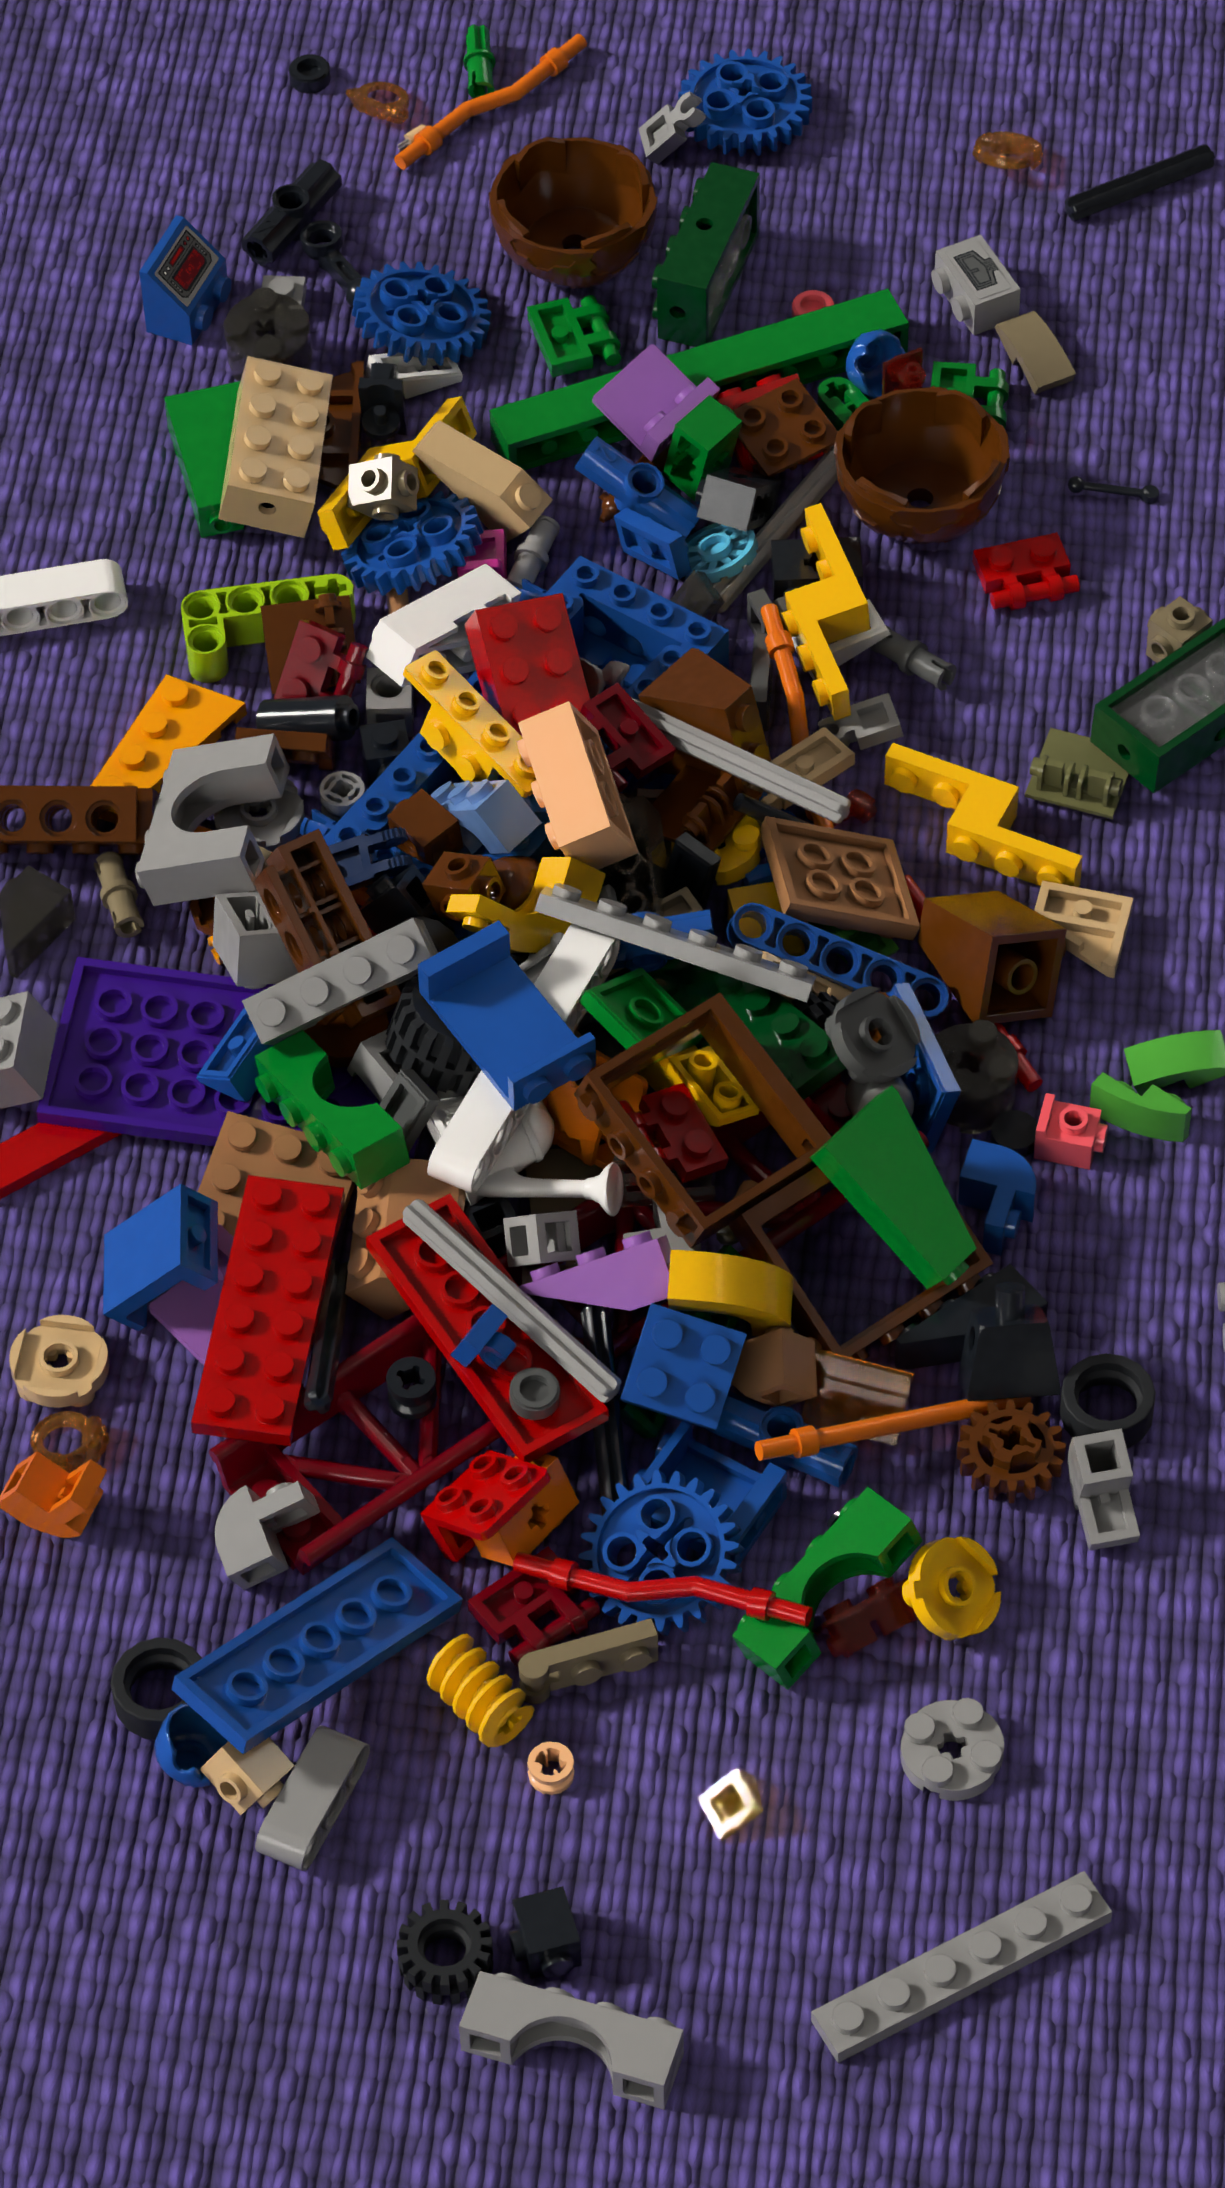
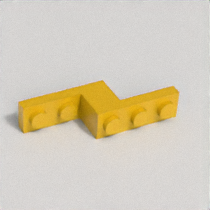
M462 396L446 399L414 440L369 448L357 463L374 460V456L380 453L399 455L400 460L418 468L419 491L417 499L428 497L441 480L412 450L439 420L469 438L474 439L477 432ZM349 473L317 512L321 529L327 535L333 551L349 548L372 519L348 507Z
M819 503L804 508L806 527L801 528L800 531L807 552L809 554L816 552L819 559L816 562V568L820 581L785 592L787 611L781 613V619L784 629L790 632L791 637L796 636L800 646L796 647L802 669L804 672L812 671L816 679L812 681V687L820 707L827 705L834 721L850 716L851 707L849 689L828 644L870 630L871 628L868 602L822 504Z
M896 743L891 744L885 755L884 784L902 793H910L936 802L942 807L955 809L947 823L946 853L954 855L960 860L974 862L996 870L1005 876L1016 877L1041 886L1042 880L1075 887L1080 886L1082 855L1009 830L1017 817L1018 786Z

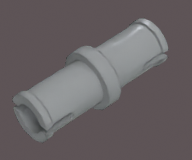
M540 515L532 525L525 542L519 544L514 552L515 563L506 579L514 587L522 589V579L524 578L534 584L538 573L546 569L549 563L548 552L555 537L560 532V525L557 521L549 516Z

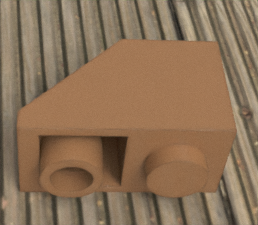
M775 1326L766 1329L763 1335L745 1340L731 1384L746 1397L772 1407H788L816 1397L815 1340L794 1333L792 1328L786 1326Z

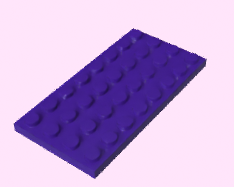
M77 957L51 1054L44 1096L42 1100H39L36 1111L38 1122L207 1146H215L227 1111L302 1131L298 1126L291 1127L283 1117L280 1108L273 1101L270 1103L266 1102L258 1089L248 1102H243L212 1089L196 1079L202 1067L243 1008H245L242 1000L275 984H267L260 989H248L243 986L237 987L232 977ZM396 1007L387 1012L389 1023ZM330 1066L336 1089L326 1099L327 1102L345 1107H357L373 1103L380 1105L381 1102L358 1075L352 1077L348 1073V1067L336 1068ZM422 1132L408 1153L410 1159H416Z

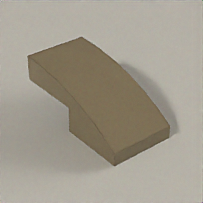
M1035 311L996 324V332L1012 364H1020L1034 395L1073 381L1076 375L1073 366L1050 328Z

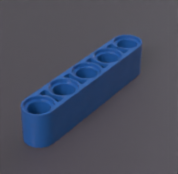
M744 904L738 908L727 924V938L734 948L736 944H744L760 951L769 952L779 958L801 963L808 967L809 972L852 992L862 987L872 986L870 974L876 971L888 975L892 987L894 984L909 982L913 992L919 989L927 990L932 994L935 1001L933 1010H923L928 1023L936 1019L948 1005V989L943 981L937 977L762 904ZM750 917L758 921L762 930L761 936L749 938L743 935L739 928V920ZM789 935L800 938L805 946L804 955L796 957L788 954L783 948V938ZM836 953L843 956L848 963V972L839 975L830 971L826 963L828 954Z

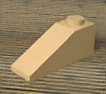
M440 420L430 428L412 450L454 494H457L460 500L468 498L470 505L475 506L480 521L489 530L504 529L507 542L530 529L553 500L521 467Z

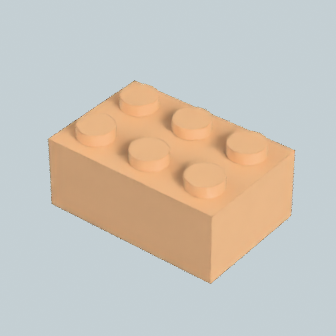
M570 701L518 722L523 737L522 740L517 741L518 749L527 767L532 766L536 781L531 782V788L538 805L542 809L546 807L550 822L545 824V831L552 847L555 850L561 849L565 857H573L597 870L638 854L598 730Z

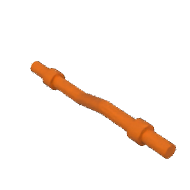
M576 34L561 47H553L541 56L540 63L513 85L465 101L433 127L430 125L426 126L414 136V142L394 157L396 165L400 169L405 170L421 156L431 155L441 147L443 139L469 118L518 101L549 76L556 77L568 67L569 60L587 47L586 39L581 34Z
M770 603L760 609L767 632L765 644L769 657L776 662L786 695L793 747L809 737L805 697L792 656L795 652V647L791 634L784 629L778 606ZM805 809L808 820L813 821L814 825L834 829L832 821Z

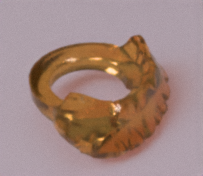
M370 82L362 85L360 88H349L346 90L345 94L350 99L353 107L359 112H364L381 120L386 119L396 124H402L409 118L407 110L409 108V96L398 85L388 82ZM376 90H386L397 94L400 99L383 104L380 101L369 98L368 94Z
M1006 131L982 134L976 140L972 153L979 163L983 162L987 165L1003 169H1023L1030 166L1031 169H1035L1042 163L1041 157L1043 156L1042 145L1037 140L1023 134L1019 135L1018 133ZM997 154H1015L1017 157H1006Z
M63 1411L49 1415L41 1420L33 1429L30 1442L33 1453L38 1451L71 1473L90 1459L96 1463L99 1461L100 1456L106 1451L109 1443V1433L106 1432L107 1427L102 1424V1419L99 1416L88 1418L78 1412ZM72 1427L82 1433V1445L69 1454L53 1453L43 1446L46 1436L57 1428Z

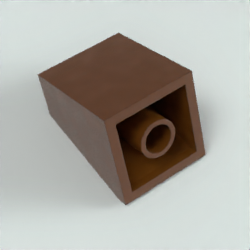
M696 648L688 650L638 695L640 702L771 762L752 686L701 650ZM676 749L671 760L658 767L659 772L678 775L686 765L720 777V773L723 771ZM745 781V782H746V787L751 784V783Z
M1000 891L924 898L918 943L973 1023L976 1025H987L1052 1017L1067 931L1065 927Z

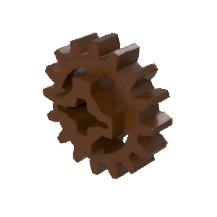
M1008 1399L1006 1409L999 1410L993 1402H990L987 1405L986 1416L973 1411L971 1413L970 1426L962 1425L960 1428V1440L957 1442V1459L961 1460L960 1474L962 1477L972 1475L971 1488L974 1491L984 1486L988 1487L990 1500H994L1000 1492L1007 1494L1009 1503H1015L1017 1493H1024L1030 1501L1034 1500L1037 1486L1048 1492L1052 1489V1478L1061 1477L1066 1452V1443L1061 1442L1062 1428L1061 1426L1050 1427L1051 1414L1049 1412L1042 1413L1038 1417L1033 1415V1403L1028 1402L1023 1410H1018L1013 1399Z

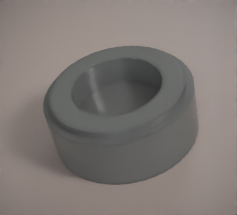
M528 1368L514 1376L510 1383L509 1401L512 1409L519 1416L529 1420H540L550 1416L557 1409L560 1400V1386L552 1373L542 1368Z

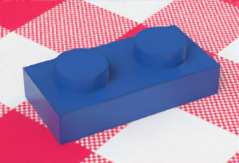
M627 507L614 515L624 553L677 580H680L692 571L687 554L689 551L688 544L681 533L671 530L655 522L650 517L643 516Z

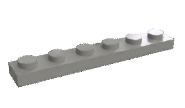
M555 883L553 888L545 886L539 894L534 910L536 912L807 1002L810 997L816 976L807 974L808 967L801 963L781 959L780 964L762 959L763 952L754 947L736 944L733 949L716 943L718 937L709 932L692 928L688 934L671 928L672 921L655 914L646 913L644 919L626 913L627 906L606 898H600L599 903L581 898V890L566 884Z
M1083 1871L811 2011V2022L837 2063H840L1111 1922L1112 1911L1086 1872Z

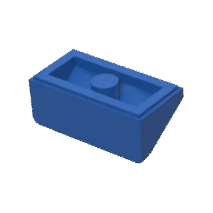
M243 1008L202 1067L196 1079L200 1083L236 1100L248 1102L257 1090L255 1078L259 1076L254 1056L274 1045L261 1044L245 1008Z

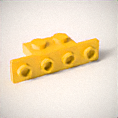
M436 650L406 665L403 676L431 703L420 734L426 739L429 746L436 750L457 771L461 779L464 781L469 780L470 782H478L485 779L493 781L497 780L500 774L505 780H509L521 797L526 798L533 794L531 782L536 781L532 766L527 767L524 763L517 745V741L522 740L523 737Z

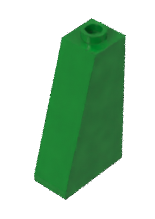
M240 381L164 397L167 427L201 538L244 529L242 524L218 519Z
M891 1085L875 1096L809 1158L926 1289L941 1281L949 1286L970 1267L964 1260L977 1248L899 1092Z

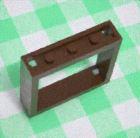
M721 993L716 994L587 1073L574 1093L583 1115L596 1123L606 1136L612 1153L618 1159L625 1161L636 1176L640 1190L644 1195L656 1202L666 1215L667 1224L672 1232L678 1237H682L690 1248L720 1231L742 1213L817 1167L809 1157L831 1138L824 1126ZM700 1033L797 1158L708 1216L703 1214L609 1090Z
M817 1166L742 1213L728 1226L751 1259L778 1266L792 1275L762 1227L832 1182ZM960 1212L959 1214L977 1248L964 1260L970 1266L966 1272L949 1286L941 1281L925 1290L840 1346L793 1276L791 1321L800 1335L807 1338H815L821 1344L822 1355L817 1361L825 1373L839 1364L845 1372L870 1356L865 1347L879 1339L883 1347L897 1339L899 1334L906 1328L903 1323L917 1314L923 1322L935 1314L937 1309L944 1303L942 1297L953 1290H956L958 1295L962 1296L974 1288L981 1278L979 1273L992 1265L993 1262Z

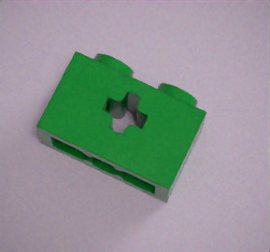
M710 395L675 424L662 475L695 501L698 485L703 478L706 479L707 474L730 467L742 420L728 406L720 404Z

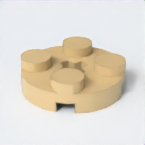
M53 1315L40 1320V1326L33 1328L28 1333L25 1328L18 1334L10 1349L9 1363L11 1374L20 1397L25 1401L34 1402L46 1407H84L90 1404L95 1397V1392L104 1384L109 1372V1355L104 1339L95 1332L92 1324L76 1316ZM59 1354L67 1355V1361L69 1362L68 1365L61 1368H54L52 1365L47 1364L48 1361H56Z

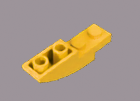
M694 1045L639 1071L641 1076L647 1080L648 1084L655 1091L684 1082L710 1126L720 1127L759 1114V1108L710 1046L698 1049Z

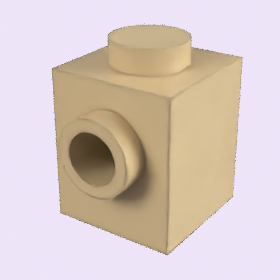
M269 1737L245 1754L238 1751L228 1741L199 1770L217 1788L219 1795L242 1815L256 1802L263 1809L278 1796L284 1786L280 1780L295 1765Z

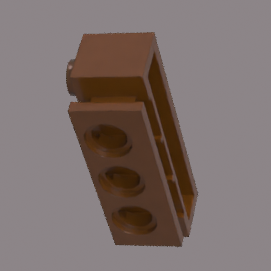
M0 785V854H7L8 845L26 846V853L54 854V846H72V854L96 855L100 854V846H118V853L121 855H142L145 845V833L150 829L154 815V803L158 800V792L153 788H138L137 786ZM16 809H23L26 815L24 826L18 831L10 832L7 827L9 814ZM68 809L72 815L71 825L63 832H55L52 825L53 817L60 810ZM106 810H115L118 815L116 827L110 832H101L98 827L100 815Z
M320 829L277 847L266 860L268 867L253 881L298 973L373 937ZM397 985L385 988L346 1005L326 1016L322 1021L324 1025L330 1024L342 1014L349 1029H353L391 1011L397 1006L401 992Z

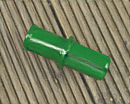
M473 24L468 27L466 35L467 54L463 58V65L468 71V94L472 98H477L486 94V86L487 93L494 92L492 72L496 61L490 49L489 29L485 25L477 26Z

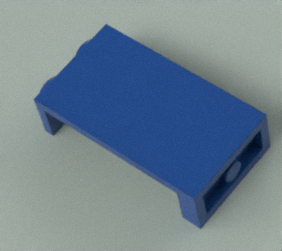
M499 920L417 964L419 993L514 1111L529 1103L540 1102L550 1091L570 1080L577 1081L583 1078L592 1068L596 1067L595 1037L589 1032L577 1038L510 956V933Z

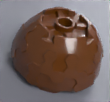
M545 137L526 145L519 153L511 155L503 162L500 172L493 181L491 192H489V207L493 227L509 257L518 266H522L526 271L541 280L568 286L572 289L600 285L616 277L630 266L639 256L642 245L647 241L652 232L658 203L650 172L631 150L622 145L588 137ZM574 246L581 247V249H567V248H569V247H574Z
M935 386L894 390L870 401L863 402L852 413L841 430L837 431L834 445L837 479L856 516L877 534L881 533L895 540L914 545L946 543L964 535L978 525L987 516L999 497L1002 488L1001 484L1005 473L1008 472L1010 461L1008 435L1003 425H1000L974 398L957 390H947L946 388ZM915 500H923L930 503V505L918 508L910 503Z

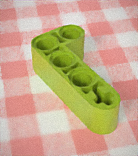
M325 574L191 592L181 602L184 638L191 676L196 681L202 683L217 682L228 673L227 647L265 642L260 606L318 599V595L326 593H336V596L349 595L354 624L356 621V609L352 581L341 574Z

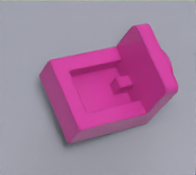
M504 529L484 530V533L480 534L482 544L474 546L476 555L464 557L466 565L464 567H457L458 576L461 577L487 564L503 578L507 579L506 533Z

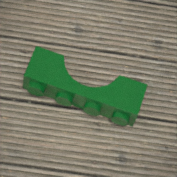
M303 1030L254 1056L259 1076L255 1078V1084L263 1099L268 1103L273 1101L280 1108L287 1123L291 1127L298 1126L304 1132L311 1147L316 1152L322 1150L329 1157L333 1168L339 1176L345 1177L347 1175L362 1190L410 1163L402 1127L378 1103L345 1107L326 1101L329 1095L336 1089L328 1056Z
M868 1486L858 1497L849 1500L842 1508L836 1522L824 1535H819L812 1540L806 1549L805 1556L790 1572L783 1573L775 1581L771 1590L776 1593L777 1598L812 1607L813 1613L809 1625L805 1627L772 1617L769 1621H763L748 1617L745 1614L740 1620L737 1630L732 1635L744 1657L785 1689L789 1690L822 1653L815 1640L813 1629L814 1616L822 1598L835 1585L854 1576L877 1575L890 1578L923 1542L912 1519Z

